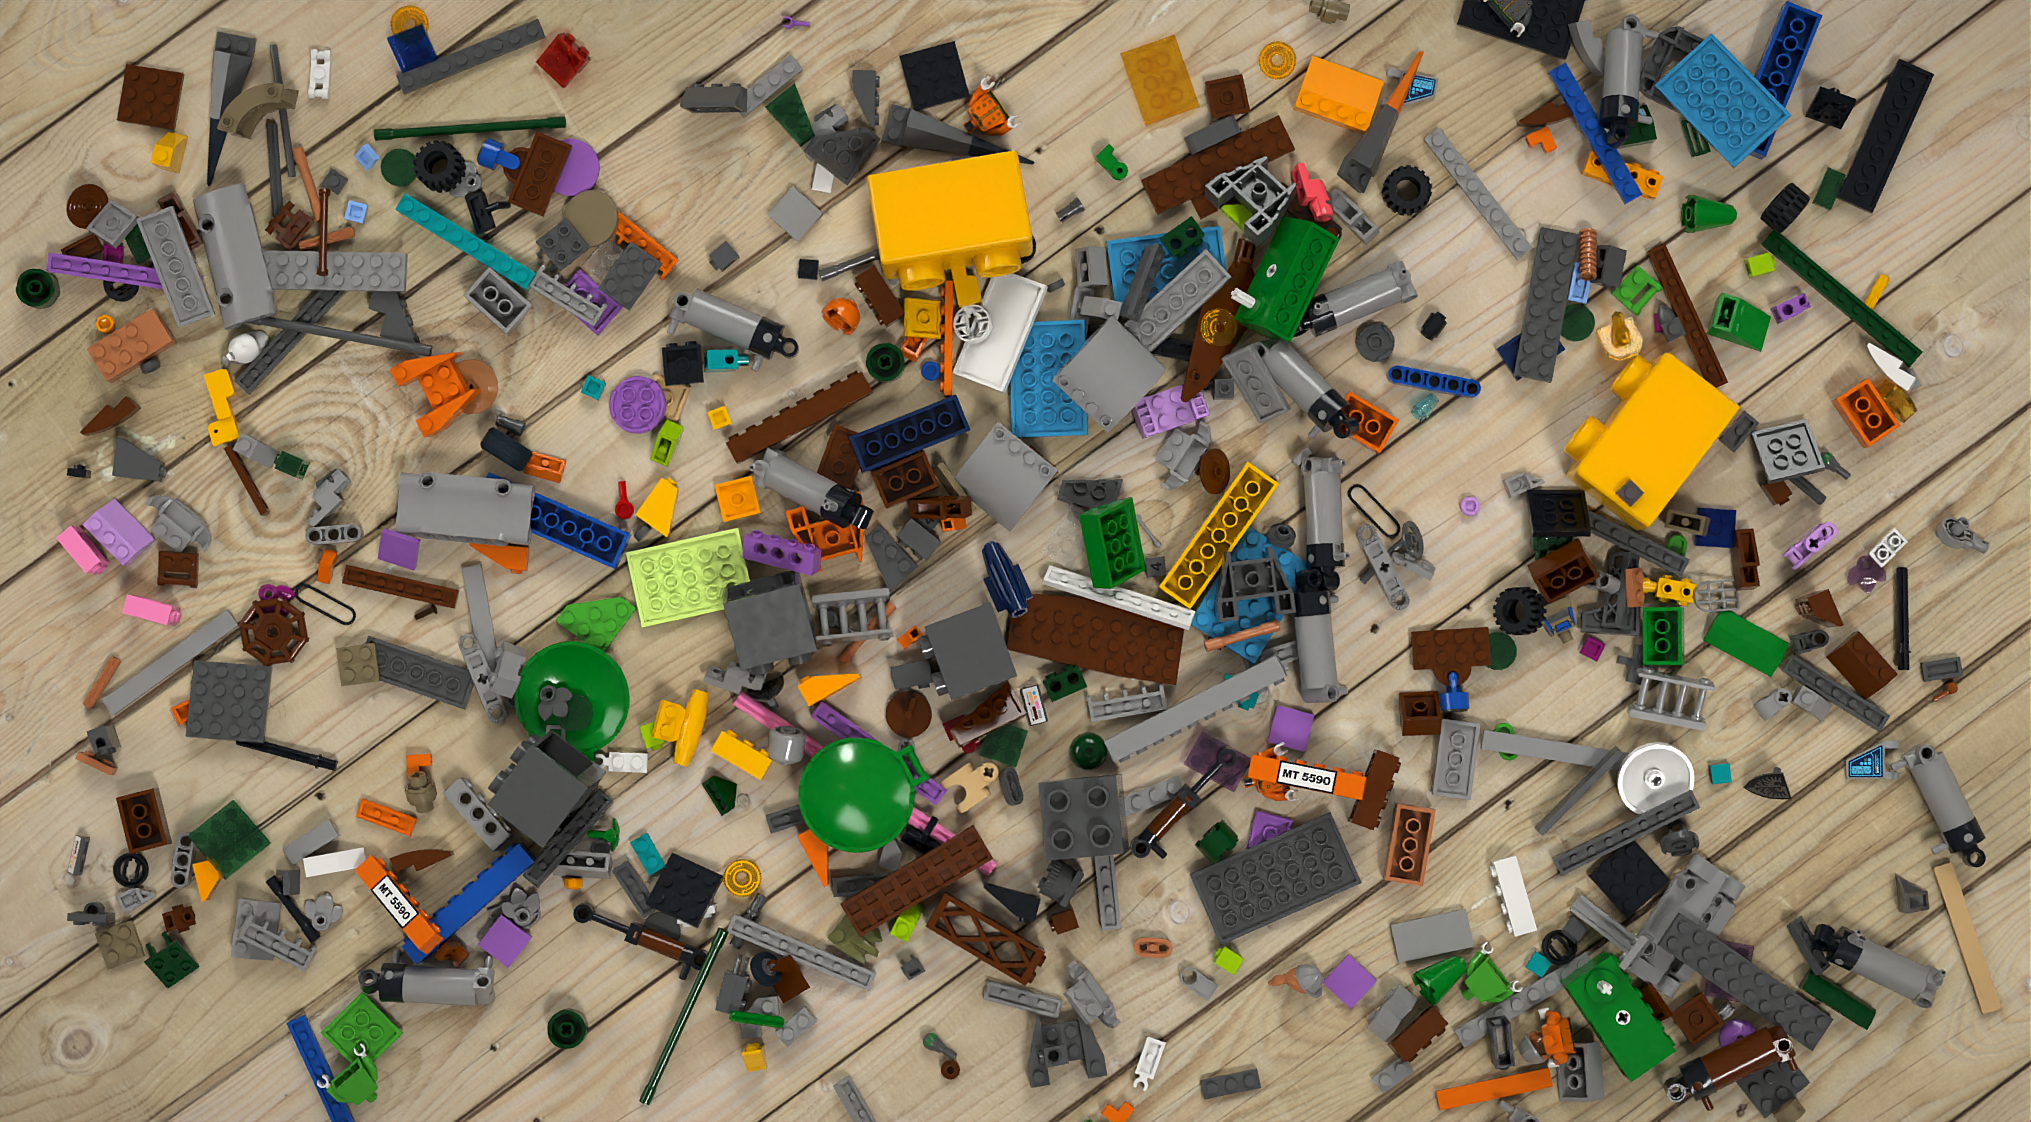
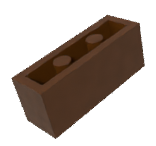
M875 265L855 277L857 282L854 285L860 293H865L867 297L865 302L870 309L874 308L877 312L875 317L880 325L884 324L887 328L904 317L902 307Z
M1429 1006L1387 1045L1401 1062H1411L1418 1056L1417 1052L1421 1048L1424 1050L1431 1045V1039L1434 1036L1439 1037L1446 1031L1445 1027L1448 1025V1022L1434 1006Z

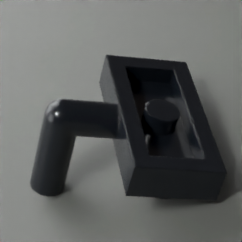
M484 191L465 198L477 234H482L496 228L491 212L511 207V204L507 201L494 202L489 205Z
M932 816L922 834L917 829L908 826L900 841L922 854L940 845L935 840L928 838L936 826L938 818Z

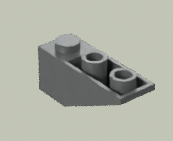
M853 70V93L872 131H875V125L879 126V114H876V106L879 107V95H876V87L880 88V76H876V71Z

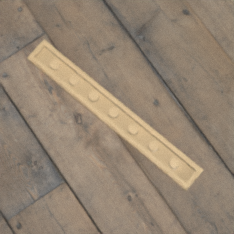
M1947 862L1932 867L1981 1013L1986 1014L2001 1009L1952 862Z

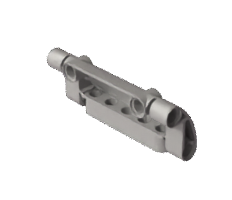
M240 183L220 188L193 199L198 227L201 231L225 330L241 327L242 323L276 315L277 311L272 295L273 288L245 184ZM206 222L213 223L210 230H204ZM226 295H230V303L223 304V297Z

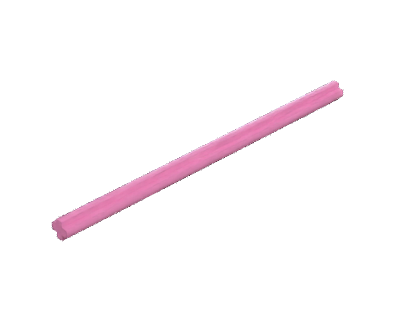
M743 691L733 704L770 730L778 726L795 727L758 701L751 699ZM805 734L804 753L813 757L824 746ZM913 807L908 823L923 832L931 818ZM937 823L929 837L942 844L955 836V834ZM991 860L977 869L989 877L997 863Z

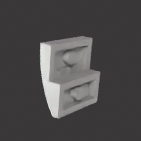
M792 186L767 215L798 242L823 213Z

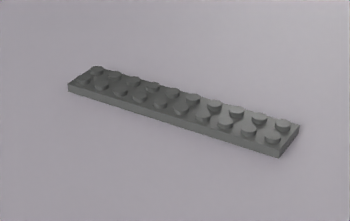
M1680 913L1676 915L1657 944L1774 1026L1783 1027L1787 1035L1811 1051L1814 1050L1834 1020Z

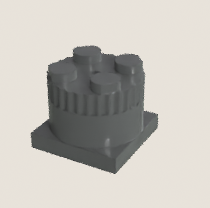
M1051 860L1047 867L1049 873L1046 878H1041L1037 888L1040 889L1039 893L1058 902L1061 906L1067 907L1084 876V872L1061 860Z

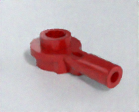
M619 481L620 501L615 507V513L620 519L626 520L634 514V507L631 502L627 501L626 481Z

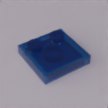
M423 23L387 37L402 73L438 60V56Z
M1697 508L1696 515L1709 517L1710 522L1706 537L1695 534V546L1733 549L1736 510Z

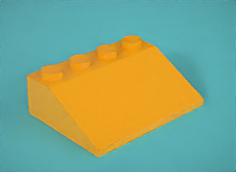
M1312 55L1293 110L1363 135L1371 122L1384 81Z
M861 674L814 677L808 675L799 680L801 684L797 687L808 706H814L863 677Z

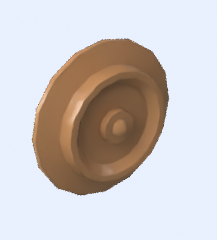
M476 359L463 360L457 363L469 390L481 389L482 391L468 404L463 413L479 414L489 409L498 393V380L493 369L485 362Z

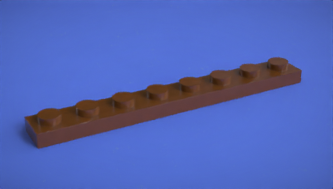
M1664 243L1648 250L1647 255L1676 317H1679L1686 334L1684 336L1703 378L1716 388L1728 383L1666 244Z

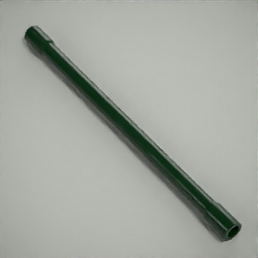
M566 117L400 129H374L375 141L395 138L566 128Z
M718 927L697 978L651 1078L639 1099L645 1105H650L658 1083L697 998L729 932L723 928Z

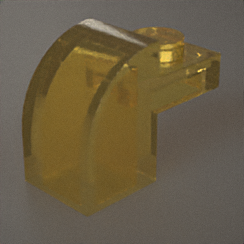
M1885 379L1875 388L1894 417L1902 423H1905L1917 411L1912 399L1898 385L1894 386Z

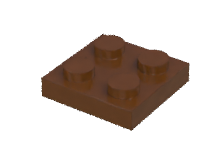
M1243 74L1205 82L1213 120L1250 112Z
M1702 992L1678 1007L1671 1015L1692 1046L1724 1025Z

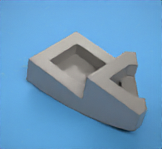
M1519 473L1502 482L1509 498H1512L1544 484L1545 481L1530 476L1531 474Z
M896 838L884 846L878 866L893 871L897 870L902 855V845L900 842L898 843Z
M131 888L115 897L125 914L155 898L156 894L138 888Z

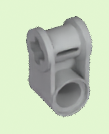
M1597 570L1600 577L1584 585V587L1595 591L1599 590L1614 594L1620 589L1621 583L1618 578Z
M1776 689L1758 700L1754 706L1764 721H1766L1792 701V694L1787 689ZM1779 693L1786 694L1784 697L1785 701L1778 700L1780 698Z

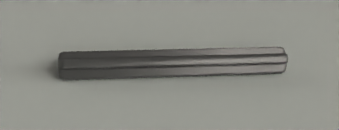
M269 123L266 125L272 215L275 218L283 205L278 126L276 123Z

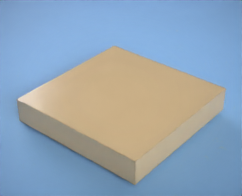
M655 374L653 381L662 388L666 397L667 407L664 418L678 423L691 387L686 385L665 386V377Z

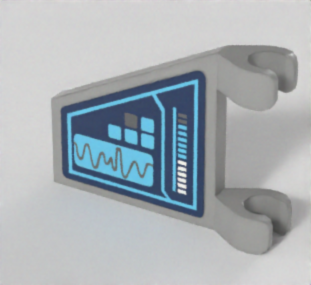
M1389 68L1386 75L1390 78H1398L1400 83L1406 71ZM1415 73L1403 106L1434 98L1439 78ZM1390 98L1382 99L1381 106L1384 107Z
M1883 741L1846 759V779H1899V772L1885 771V748H1899V741Z

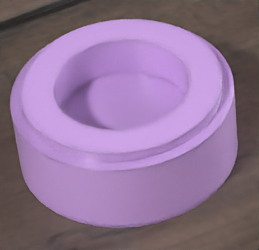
M1474 497L1464 498L1460 504L1461 512L1467 516L1477 514L1480 509L1479 501Z

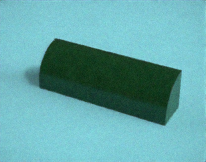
M1809 968L1798 986L1865 1030H1868L1875 1017L1876 1009L1823 975L1815 976L1811 968Z

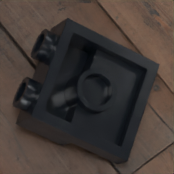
M696 341L685 342L683 346H678L677 343L666 344V347L662 348L665 386L704 383L700 344H697Z

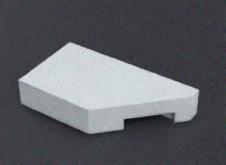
M817 163L812 190L831 194L834 175Z

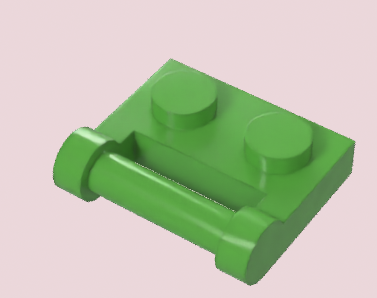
M1637 265L1620 283V288H1616L1611 294L1632 314L1638 316L1641 313L1640 310L1663 287ZM1646 284L1650 285L1651 288L1633 305L1630 301Z

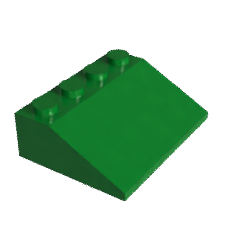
M1133 497L1098 506L1079 515L1093 588L1112 589L1146 570Z

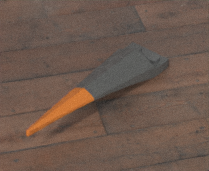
M1423 51L1417 53L1388 102L1342 161L1337 175L1358 193L1365 192L1371 177H1374L1423 56Z

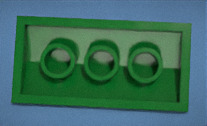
M1729 610L1718 611L1703 641L1769 677L1773 675L1789 645L1788 642Z

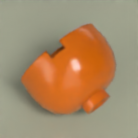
M832 299L821 310V313H825L822 317L827 324L836 331L840 328L844 331L842 334L851 335L860 322L857 304L852 299Z

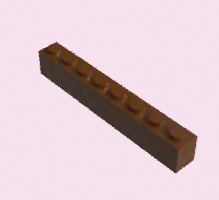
M854 371L847 375L848 379L843 382L837 380L830 384L831 388L825 391L822 388L814 392V397L808 400L805 397L797 401V406L791 409L788 406L780 410V415L774 418L772 415L762 420L763 423L757 427L755 424L749 426L742 435L739 436L736 433L730 436L726 444L735 462L740 464L766 450L767 447H772L873 394L863 373Z

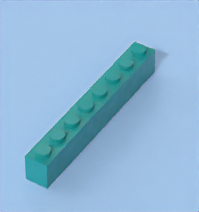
M406 193L395 208L396 211L529 292L531 289L529 285L536 275L534 271Z

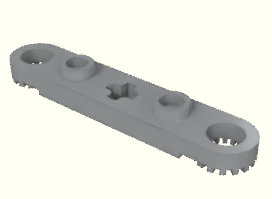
M1369 524L1359 526L1356 531L1357 539L1390 605L1397 610L1407 608L1410 601L1409 596L1376 529ZM1364 529L1371 531L1368 539H1364L1362 536ZM1381 563L1387 564L1385 567L1386 571L1379 570ZM1399 595L1404 597L1401 605H1397L1395 602L1396 597Z
M463 634L459 638L458 646L483 708L491 722L501 723L507 716L501 696L490 692L488 678L485 679V683L478 682L477 680L480 678V674L489 677L491 673L482 649L473 634ZM466 638H471L474 642L473 646L469 649L463 646ZM496 708L502 711V715L498 719H494L491 715L492 711Z

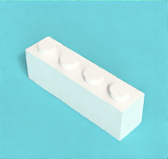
M1512 855L1491 861L1490 871L1492 877H1496L1498 883L1495 885L1498 896L1502 897L1503 901L1500 904L1503 915L1506 914L1508 922H1506L1508 933H1512L1516 937L1537 931L1516 856Z

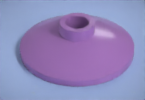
M1730 1020L1720 1030V1045L1723 1047L1736 1041L1739 1035L1744 1037L1755 1032L1756 1029L1746 1020Z

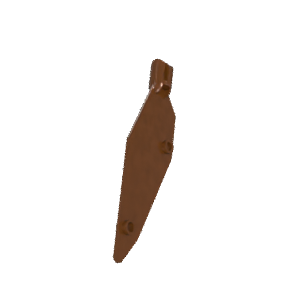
M1238 239L1233 263L1227 270L1232 279L1201 307L1181 393L1182 402L1190 401L1208 385L1223 364L1221 358L1230 354L1247 330V327L1234 320L1241 303L1231 298V292L1238 288L1247 293L1255 276L1252 263L1256 245L1251 241ZM1214 310H1218V312H1214V313L1210 314V315L1206 318V320H1205V322H1204V332H1205V335L1207 336V338H1208L1210 341H1211V339H1212V343H1210V342L1205 338V336H1204V334H1203V331H1202V323H1203V320H1204L1205 316H1206L1209 312L1214 311ZM1216 318V320L1213 321L1211 324V331L1213 333L1212 335L1209 330V324L1213 319Z

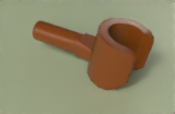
M1956 682L1945 684L1947 690L1933 697V700L1936 702L1944 696L1956 693L1958 691Z

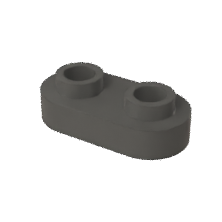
M1012 767L1002 769L999 772V781L1005 801L1010 806L1021 804L1023 792L1017 772Z

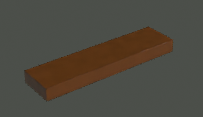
M228 445L224 450L261 516L268 515L270 510L238 452L232 450L234 446Z

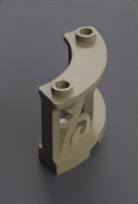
M267 83L251 87L235 97L227 106L221 116L217 129L233 136L251 139L256 126L266 114L281 109L295 110L299 91L284 89V85L279 83Z

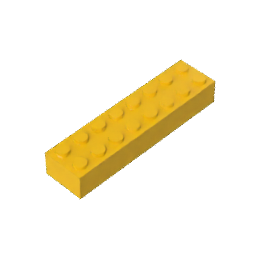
M1247 462L1158 588L1187 609H1191L1221 567L1224 552L1231 553L1279 483Z

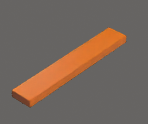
M1546 1067L1437 1090L1435 1092L1439 1110H1445L1553 1087L1550 1070Z

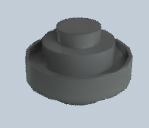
M1277 523L1269 528L1267 537L1272 545L1279 548H1289L1294 544L1296 533L1289 525Z

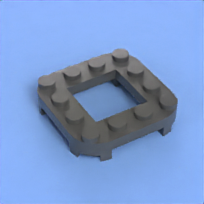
M1680 26L1665 29L1655 40L1641 70L1639 91L1646 98L1676 112L1678 111L1654 85L1660 80L1659 78L1674 48L1689 54L1704 40L1683 30L1684 28Z

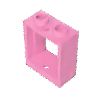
M71 525L56 537L85 573L94 575L97 573L99 575L107 569L106 565L110 562L81 527Z
M127 594L122 611L124 614L171 626L179 623L181 618L180 607Z

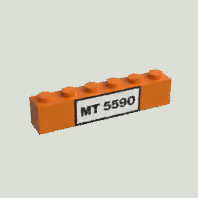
M1257 752V755H1252L1248 778L1363 801L1367 777H1364L1362 772L1352 771V774L1344 773L1345 769L1333 767V770L1325 769L1326 765L1314 763V767L1308 766L1306 761L1295 759V763L1288 762V758L1276 756V759L1268 758L1269 754Z
M370 855L354 871L416 947L425 954H428L444 939L440 934L441 929L437 924L429 921L431 917L424 909L420 910L418 907L420 903L413 896L410 897L407 894L409 892L407 887L397 882V875L392 870L388 871L386 868L387 863L381 857L377 859Z

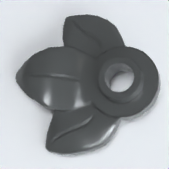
M551 685L542 688L540 691L541 702L538 706L541 718L546 721L552 714L560 718L566 717L569 710L566 702L573 697L571 692L564 687L555 688ZM549 693L553 694L551 698H547Z

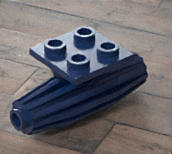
M990 541L986 543L982 549V554L989 577L983 580L997 612L1007 610L1012 618L1022 616L1028 612L1027 600L1033 598V595L1019 564L1013 566L1012 561L998 542Z

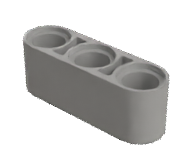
M355 524L312 527L305 533L307 542L313 545L358 542L364 536L362 527ZM352 528L358 530V535L355 538H351L349 534ZM336 529L339 532V537L336 540H332L330 534ZM318 531L320 538L314 542L311 535L313 532Z
M193 832L181 833L176 840L170 878L172 885L176 888L186 887L192 881V864L195 863L198 838ZM186 835L191 838L189 846H186L183 842ZM183 854L188 857L186 865H183L180 861ZM179 874H183L185 877L183 884L177 881Z

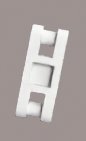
M311 49L309 98L322 97V99H329L331 50L318 51V49ZM318 59H324V64H318ZM317 84L323 85V88L316 89Z

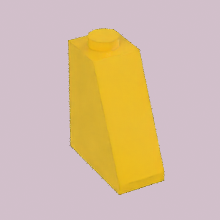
M168 132L155 143L150 163L162 170L180 173L188 136Z
M662 477L635 515L668 538L671 533L679 489L675 487L678 483L668 477L665 480Z

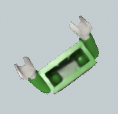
M1486 942L1481 945V951H1478L1469 961L1465 972L1467 978L1464 981L1468 987L1461 991L1467 1001L1475 996L1479 1002L1500 1003L1513 995V992H1521L1523 987L1515 989L1514 985L1519 981L1513 980L1509 983L1489 955L1485 956L1493 952V947L1489 952L1485 951L1484 946L1488 943Z
M362 1043L360 1045L364 1050L361 1053L357 1052L354 1047V1053L361 1056V1060L357 1058L332 1081H330L329 1076L326 1074L322 1075L326 1083H322L320 1080L317 1081V1085L320 1088H326V1091L337 1102H352L360 1105L365 1099L372 1103L378 1096L375 1092L378 1088L376 1084L378 1079L377 1067L371 1057L366 1055V1047Z

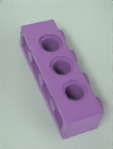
M754 530L744 536L742 558L812 576L820 570L822 548L815 547L814 544H802L794 539L786 540L778 535H766L762 531Z

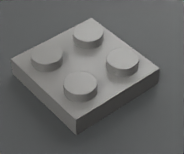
M110 200L87 226V230L116 249L137 224L136 219H138V216L115 201Z

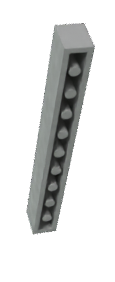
M1275 655L1105 740L1104 743L1113 761L1119 760L1122 763L1130 759V754L1136 752L1138 755L1148 750L1146 746L1152 743L1156 746L1164 742V737L1170 735L1172 738L1182 733L1180 729L1186 726L1190 729L1199 724L1198 720L1202 718L1208 720L1216 716V711L1222 709L1224 712L1233 707L1232 703L1238 700L1242 703L1250 699V694L1256 692L1258 695L1268 690L1266 686L1272 683L1276 686L1284 682V677L1287 676V673L1278 656Z

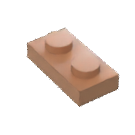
M1642 568L1625 569L1627 607L1644 606V575Z
M88 750L78 752L75 758L108 775H115L117 767L113 766L114 762L105 758L100 760L96 758L95 753Z

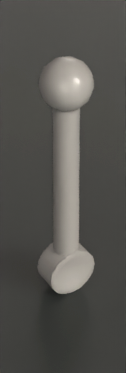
M1137 514V522L1140 523V525L1152 539V541L1154 542V547L1159 548L1161 546V542L1156 540V538L1153 536V534L1141 520V515Z

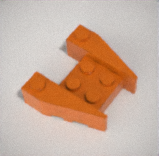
M462 352L405 360L390 369L398 386H407L418 380L434 410L415 420L424 438L433 437L447 429L456 417L460 416L468 404L482 392L481 389L469 390L454 360L462 356Z
M803 506L786 511L790 530L799 543L814 544L815 547L822 548L821 561L857 552L859 562L862 561L864 529L852 524L846 528H841L828 520L810 524L806 509Z

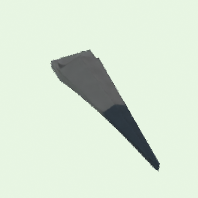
M223 32L217 33L213 53L208 186L212 183L227 135L226 132L218 130L217 127L227 106L235 97L241 94L254 58L257 41L255 38Z
M895 104L891 105L882 137V142L899 147L977 157L1008 151L913 109ZM1018 155L1020 163L1034 164V161Z

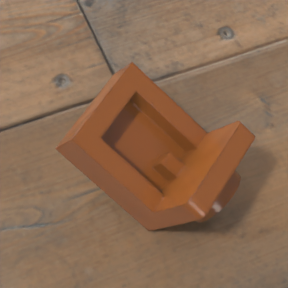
M459 940L445 941L438 947L439 950L434 955L438 961L450 959L455 967H459L469 956V952Z

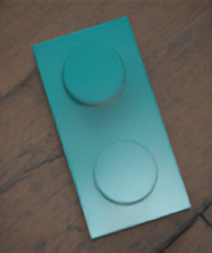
M648 833L630 842L649 876L665 867L666 864Z

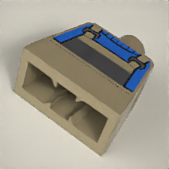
M1567 595L1545 605L1544 609H1547V613H1544V617L1546 619L1541 621L1548 635L1552 637L1559 634L1563 644L1573 640L1569 629L1577 625L1570 597Z

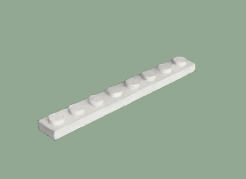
M1049 565L1043 579L1044 585L1187 630L1190 629L1195 615L1193 610L1117 586L1112 589L1093 588L1091 578Z

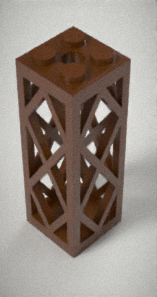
M946 891L925 926L1024 986L1027 983H1032L1036 976V967H1041L1046 959L1044 949ZM949 901L962 908L944 910ZM970 915L980 935H957L947 916ZM940 916L948 931L936 925ZM978 919L1005 935H986ZM1014 941L1024 961H1000L991 942ZM966 942H984L992 958ZM1022 945L1033 951L1029 959ZM1010 968H1023V969H1022L1021 973L1018 974L1017 972L1013 971V970L1010 969Z

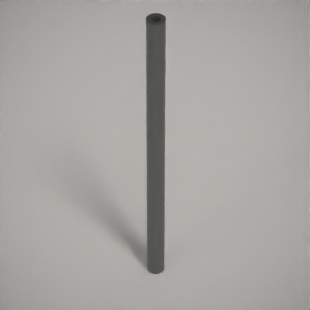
M276 44L270 45L275 83L283 84L278 47ZM287 109L279 110L288 177H296Z

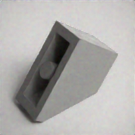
M1084 296L1080 315L1104 321L1112 315L1118 321L1122 302Z
M244 433L240 434L232 449L270 469L280 453Z
M1804 685L1797 687L1790 702L1823 722L1832 707L1823 697Z

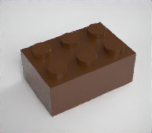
M924 451L871 473L886 509L939 488V484Z
M1579 538L1527 565L1534 582L1548 604L1600 577L1593 560Z
M152 788L116 798L129 854L172 844L159 788Z

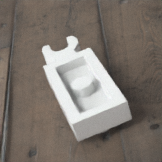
M609 752V758L603 754L596 755L597 758L603 759V763L598 766L601 768L609 766L608 771L648 773L647 753Z
M1147 1036L1135 1073L1139 1074V1077L1133 1083L1135 1088L1138 1082H1143V1091L1147 1090V1078H1154L1166 1042Z

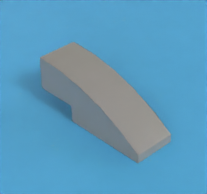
M1590 20L1568 24L1575 48L1586 67L1595 77L1603 76L1605 61L1600 37L1593 38Z
M1339 188L1331 193L1334 214L1365 245L1380 233L1378 227Z
M329 819L283 848V851L290 863L294 865L341 835L333 821Z

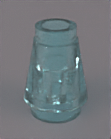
M1431 393L1413 406L1412 415L1421 422L1424 419L1427 420L1439 402L1438 398Z

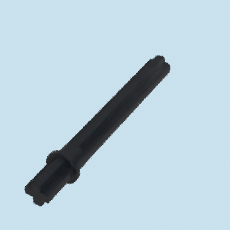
M1898 567L1896 569L1897 651L1895 652L1898 653V670H1909V653L1911 651H1909L1908 569L1906 567Z
M236 741V745L315 766L316 769L321 767L336 771L338 761L322 757V754H310L265 741L264 743Z

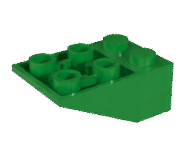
M1722 292L1715 301L1706 334L1761 352L1771 316L1741 298Z

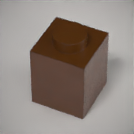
M1784 481L1772 484L1766 482L1760 486L1772 505L1779 504L1782 506L1790 500L1788 497L1793 494Z
M1073 908L1051 915L1052 920L1049 921L1052 932L1056 931L1057 935L1079 928Z

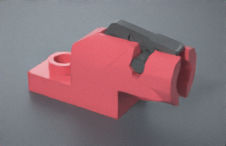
M1297 163L1291 172L1293 183L1296 184V194L1300 206H1309L1316 222L1330 220L1334 214L1331 193L1326 191L1322 180H1309V172L1306 170L1305 163Z

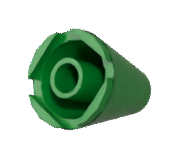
M1687 195L1685 199L1688 200L1682 204L1681 223L1686 225L1687 229H1684V231L1687 233L1731 225L1737 219V211L1734 209V206L1696 195Z
M1454 955L1412 974V980L1415 986L1419 984L1421 988L1419 992L1431 1005H1437L1465 973V966L1467 965L1462 957Z

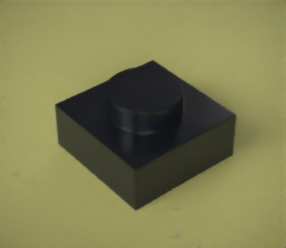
M800 259L798 279L817 280L819 260Z
M74 465V468H67V476L91 478V471L85 470L86 466Z

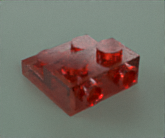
M569 33L558 34L536 61L562 88L567 87L576 74L580 73L591 60L588 56L589 51L583 46L579 47L575 43L576 39Z

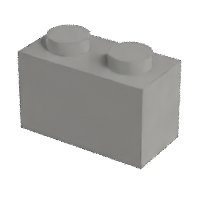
M1087 246L1075 249L1078 287L1108 285L1105 248Z
M804 1006L782 1028L776 1030L775 1034L788 1047L818 1020Z

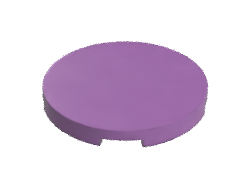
M565 139L561 141L573 147L555 192L564 196L574 197L580 192L590 190L595 185L599 176L600 163L595 151L588 144L577 139Z
M643 376L626 378L613 390L609 403L610 413L616 424L623 430L634 434L647 433L655 429L663 420L667 407L666 397L662 388L655 381Z

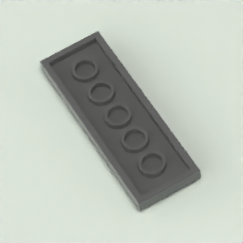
M368 636L365 644L376 643L381 681L466 710L474 687L469 670Z

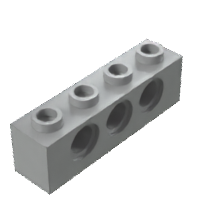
M459 778L443 792L444 796L492 851H496L513 836L511 834V827L506 822L502 823L498 819L500 815L485 804L487 800L481 793L477 794L472 789L474 785L468 778L465 780L464 778ZM465 793L471 796L469 804H465L462 801V796ZM478 807L484 811L481 819L475 816V810ZM490 822L496 824L497 829L494 833L489 832L487 829V825Z

